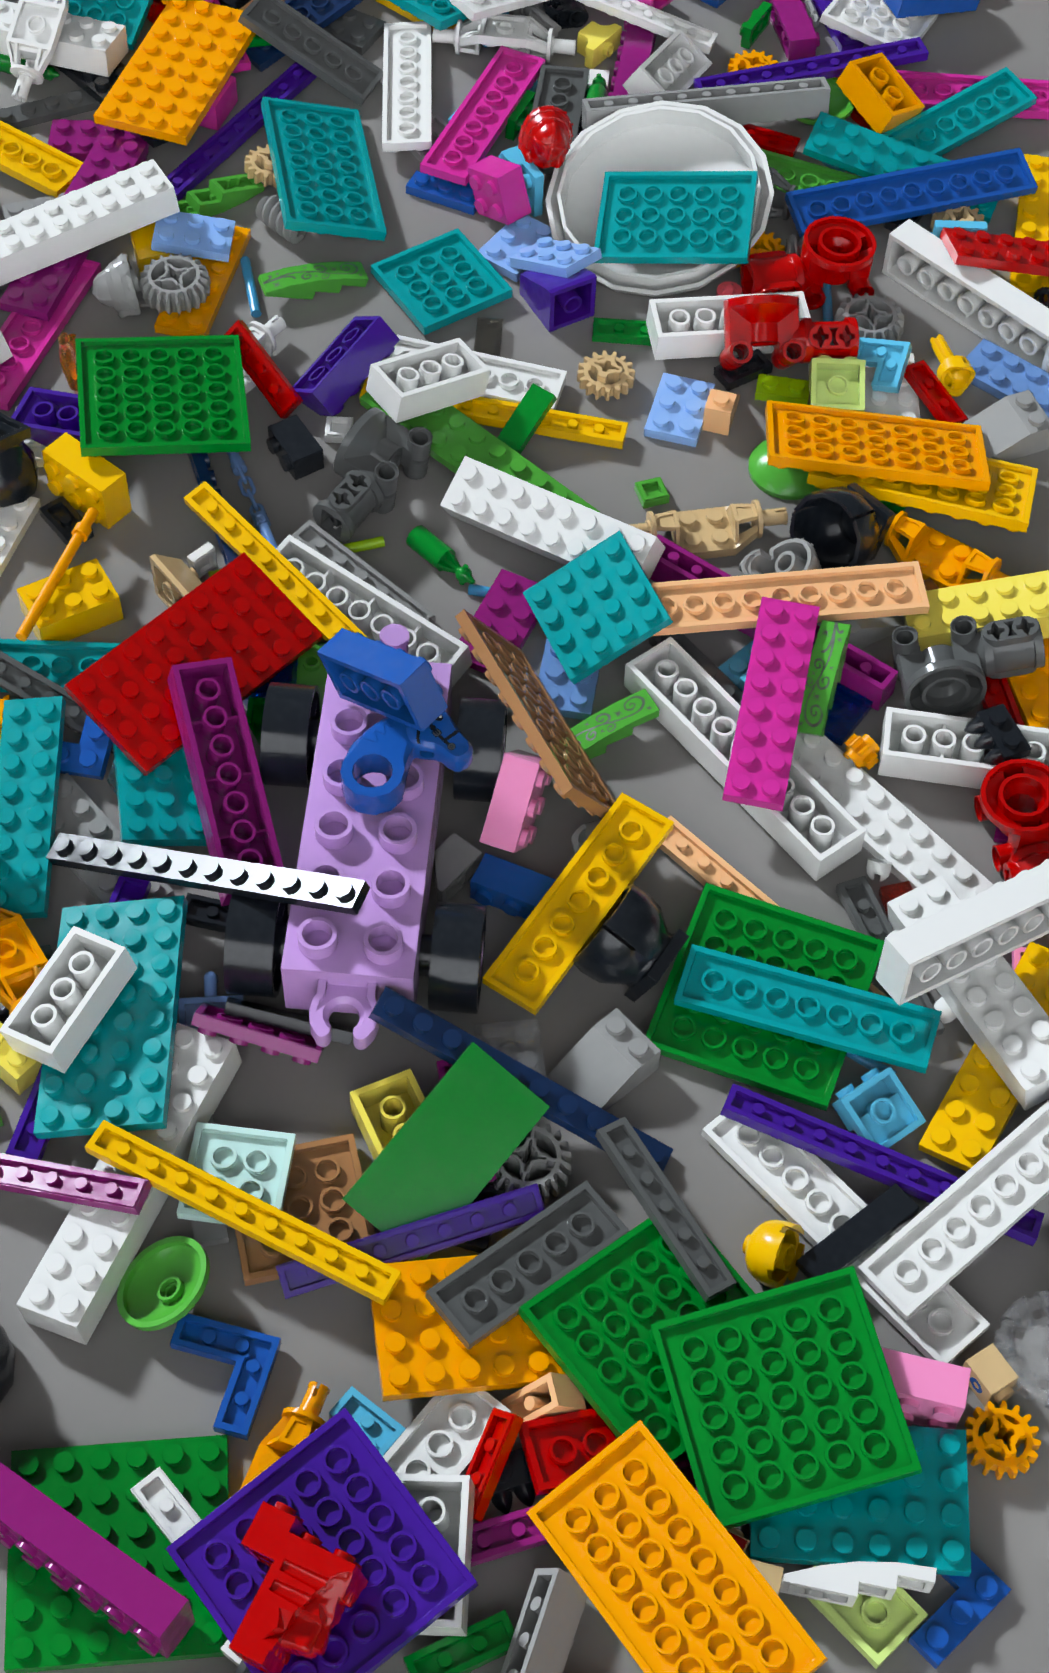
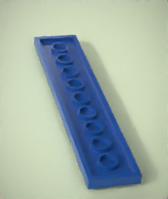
M1015 148L786 192L784 199L801 239L807 227L815 220L823 217H847L865 226L943 212L947 209H956L962 206L968 207L1035 194L1038 186L1021 148Z

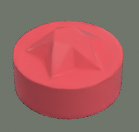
M732 281L720 283L716 290V296L742 294L741 286Z

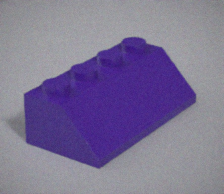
M355 316L293 385V388L302 398V404L320 416H335L343 410L347 399L359 392L362 382L368 378L370 365L389 357L394 352V346L400 339L381 316Z

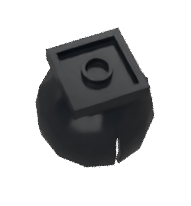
M1 412L0 507H7L24 502L35 494L38 467L34 452L24 442V440L31 437V427Z
M854 482L849 484L847 488L843 486L814 491L805 496L794 508L795 511L792 512L789 533L791 539L804 538V540L813 544L822 569L863 566L868 561L875 559L896 514Z
M631 884L624 890L620 902L582 952L574 958L573 962L583 974L599 983L627 985L629 988L624 995L635 1002L658 983L689 936L681 929H678L673 934L669 933L661 907L646 891Z

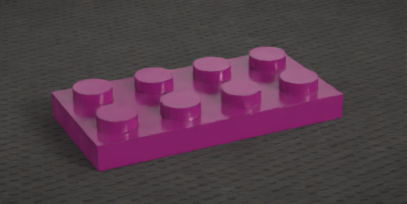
M67 119L52 120L48 145L80 161H85L101 133L142 143L147 142L136 133L96 124L92 120ZM148 153L144 158L143 162L147 161Z
M501 569L474 617L522 650L538 622L522 592L538 582ZM461 636L460 641L469 646L472 664L469 668L482 673L487 671L485 665L480 664L473 656L471 651L474 647L472 644L468 643Z
M202 1003L194 1012L191 1025L198 1027L197 1031L201 1034L216 1037L217 1033L229 1036V1041L234 1044L248 1046V1043L261 1046L260 1050L266 1054L279 1056L280 1052L293 1056L292 1061L303 1065H311V1062L318 1063L324 1047L318 1046L310 1035L225 1015L223 1008Z

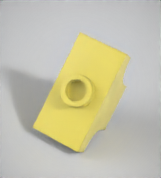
M591 21L578 32L577 53L585 57V67L594 69L621 46L622 26L616 23L600 25Z

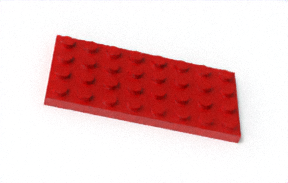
M243 552L66 683L64 690L143 775L147 776L183 748L167 681L172 665L232 657L243 701L321 641L323 635Z

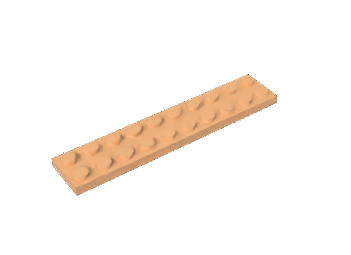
M919 561L651 583L673 621L672 624L653 636L756 628L762 597L818 606L820 609L817 623L822 622V620L844 621L928 614L930 608Z

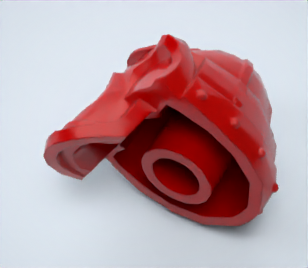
M545 105L533 109L527 115L518 137V149L521 150L526 162L534 163L542 169L550 167L560 168L563 165L566 154L571 148L570 145L573 137V123H571L567 112L559 107Z

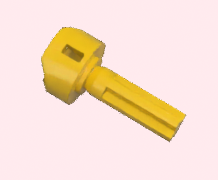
M938 334L936 338L931 337V347L941 363L937 369V378L951 396H961L973 381L976 372L966 357L954 356L943 335Z

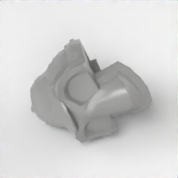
M121 253L117 259L110 262L103 271L98 273L93 280L92 294L96 296L101 304L113 307L119 313L118 316L120 318L140 315L142 312L141 307H150L142 298L136 269L131 268L127 254Z
M804 538L784 540L771 547L769 554L761 548L753 550L741 562V570L745 575L822 569L813 544L804 540Z

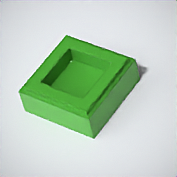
M661 477L635 482L634 490L643 509L669 503L670 496Z

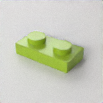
M759 374L754 400H773L808 405L809 380Z

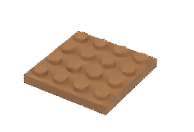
M353 1133L295 1145L283 1206L284 1212L344 1243L375 1234L374 1226L342 1199L362 1175ZM235 1229L245 1286L279 1280L275 1265L294 1259Z

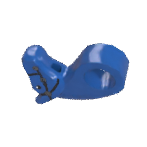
M446 711L435 719L423 732L385 717L370 727L351 745L343 760L340 775L342 792L346 803L359 813L378 815L389 812L403 799L407 776L413 759L438 761L454 772H461L471 765L473 748ZM372 772L382 773L389 778L388 782L378 787H365L359 784L357 780L361 776Z

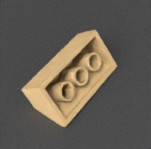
M158 554L149 556L155 593L168 608L202 583L196 570L193 567L189 568L182 559Z

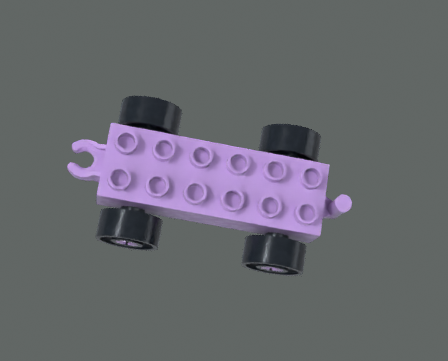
M389 624L380 631L379 638L381 642L395 649L400 648L408 653L410 638L406 627L400 624ZM429 662L434 679L443 690L442 695L448 706L445 711L451 717L452 664ZM328 673L321 717L320 692L317 685L271 682L269 684L261 728V778L264 785L309 788L296 870L365 880L370 886V890L357 915L291 904L289 919L288 904L232 894L224 940V987L227 994L276 998L282 983L285 1008L309 1010L311 1035L320 1047H326L331 1042L332 1026L329 1023V1018L333 1012L358 1014L360 1019L353 1029V1041L356 1049L364 1050L375 1040L379 1030V1023L368 1017L384 988L388 987L416 1003L419 976L429 977V1010L478 1014L484 964L487 907L486 905L438 901L433 933L425 934L446 766L434 760L413 759L408 772L403 799L389 812L370 815L359 813L346 803L341 786L340 771L343 760L351 745L370 727L385 718V716L340 698ZM461 697L457 727L473 748V760L467 769L461 772H454V800L491 802L506 750L508 708L499 699ZM372 772L361 776L357 782L365 787H378L388 782L389 778L382 773Z

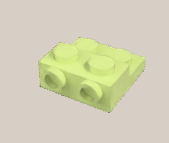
M827 355L812 358L809 366L810 405L864 412L866 360H859L853 356L835 359Z

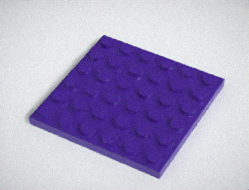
M346 1408L339 1411L165 1548L230 1643L270 1567L256 1561L241 1544L263 1501L272 1506H275L277 1501L290 1506L297 1511L296 1515L304 1520L302 1525L307 1532L323 1542L322 1546L327 1548L329 1552L334 1553L335 1549L338 1548L356 1558L355 1562L363 1567L361 1572L369 1582L351 1608L345 1606L339 1624L331 1630L325 1654L322 1656L317 1655L313 1659L291 1654L288 1664L284 1665L281 1673H372L479 1585ZM245 1663L251 1673H265Z

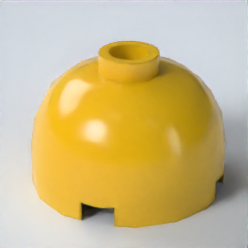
M783 1220L764 1221L751 1234L746 1236L742 1251L745 1254L747 1269L757 1282L775 1289L784 1286L783 1284L787 1277L791 1281L795 1279L799 1268L795 1265L796 1261L804 1255L805 1244L799 1243V1234L805 1235L801 1225Z

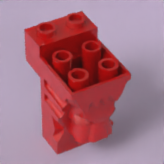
M264 1501L262 1502L241 1542L243 1547L256 1561L270 1567L228 1647L245 1663L265 1673H281L284 1665L288 1664L291 1654L313 1659L317 1655H324L331 1630L339 1624L345 1606L351 1608L369 1582L361 1572L363 1567L355 1562L356 1558L338 1548L335 1549L334 1553L329 1552L327 1548L322 1546L323 1542L309 1534L303 1527L304 1520L296 1515L297 1511L279 1501L276 1502L275 1506Z

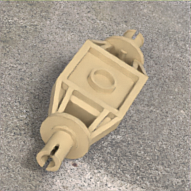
M754 499L751 501V504H730L725 507L679 512L671 510L654 514L653 511H647L645 523L629 525L654 536H657V531H671L673 538L671 542L701 559L736 556L753 540L762 537L764 526L787 525L788 513L786 507L762 510L760 502ZM751 521L752 528L739 534V524Z

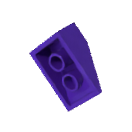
M29 387L11 418L31 427L30 439L47 447L67 432L80 441L78 394Z

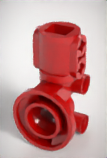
M828 216L817 219L805 230L800 257L796 253L787 254L785 251L780 250L749 255V263L741 264L743 294L803 291L809 310L818 309L825 303L826 296L822 289L824 283L829 285L845 283L852 298L855 294L863 296L865 292L869 296H874V288L869 280V274L876 252V239L865 225L851 218Z
M750 295L727 299L723 302L725 349L719 355V362L726 370H736L750 361L753 356V347L774 346L771 361L774 367L780 370L788 369L799 362L801 364H809L812 358L821 355H827L835 359H843L849 356L857 357L859 327L855 317H845L843 321L812 322L811 318H800L799 320V298L790 295ZM733 351L738 354L739 360L735 358ZM786 351L790 353L791 358L788 357Z
M1012 759L996 765L985 776L980 795L974 797V809L980 822L990 820L1003 834L1008 836L1007 843L993 845L992 847L994 866L997 872L1003 871L1004 880L1007 881L1023 870H1030L1041 865L1042 862L1049 858V766L1030 759Z

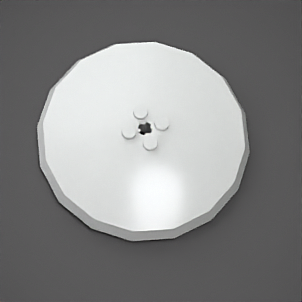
M661 100L618 109L581 131L571 143V148L566 154L563 165L560 168L554 167L545 199L551 235L554 240H569L574 244L586 243L594 247L605 172L758 171L759 178L751 249L766 229L774 196V188L765 153L741 124L703 105ZM593 263L585 269L594 273L599 283L615 292L658 298L698 290L731 271L738 264Z

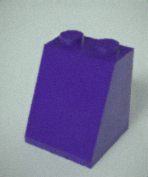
M585 268L568 278L526 271L520 274L519 293L548 332H552L594 316L597 276Z

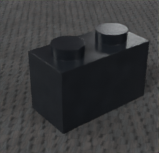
M297 414L268 426L269 438L266 439L268 449L272 454L278 456L285 472L289 471L295 480L324 468L323 449Z

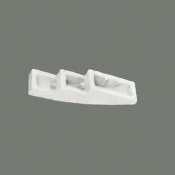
M865 1561L820 1565L785 1573L779 1592L853 1607L858 1594L891 1600L897 1587L930 1593L935 1584L937 1568L899 1562Z

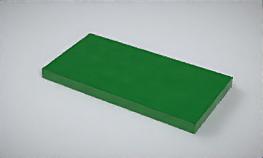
M471 1042L342 1199L381 1232L471 1204L550 1106L478 1045ZM430 1254L414 1258V1260H426Z

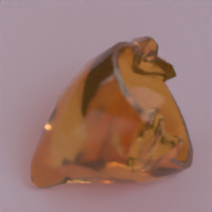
M63 332L58 337L61 367L70 389L78 391L76 334Z

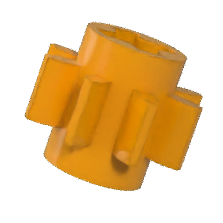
M854 733L844 742L847 747L843 756L851 759L857 768L866 767L870 770L879 762L877 753L880 751V747L869 735L864 734L861 737Z

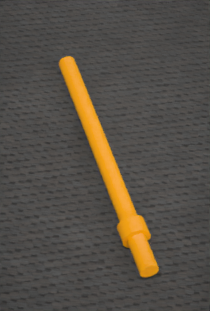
M88 508L81 522H77L71 532L72 538L15 635L18 640L23 642L27 640L82 542L87 541L92 532L91 526L99 514L95 508Z

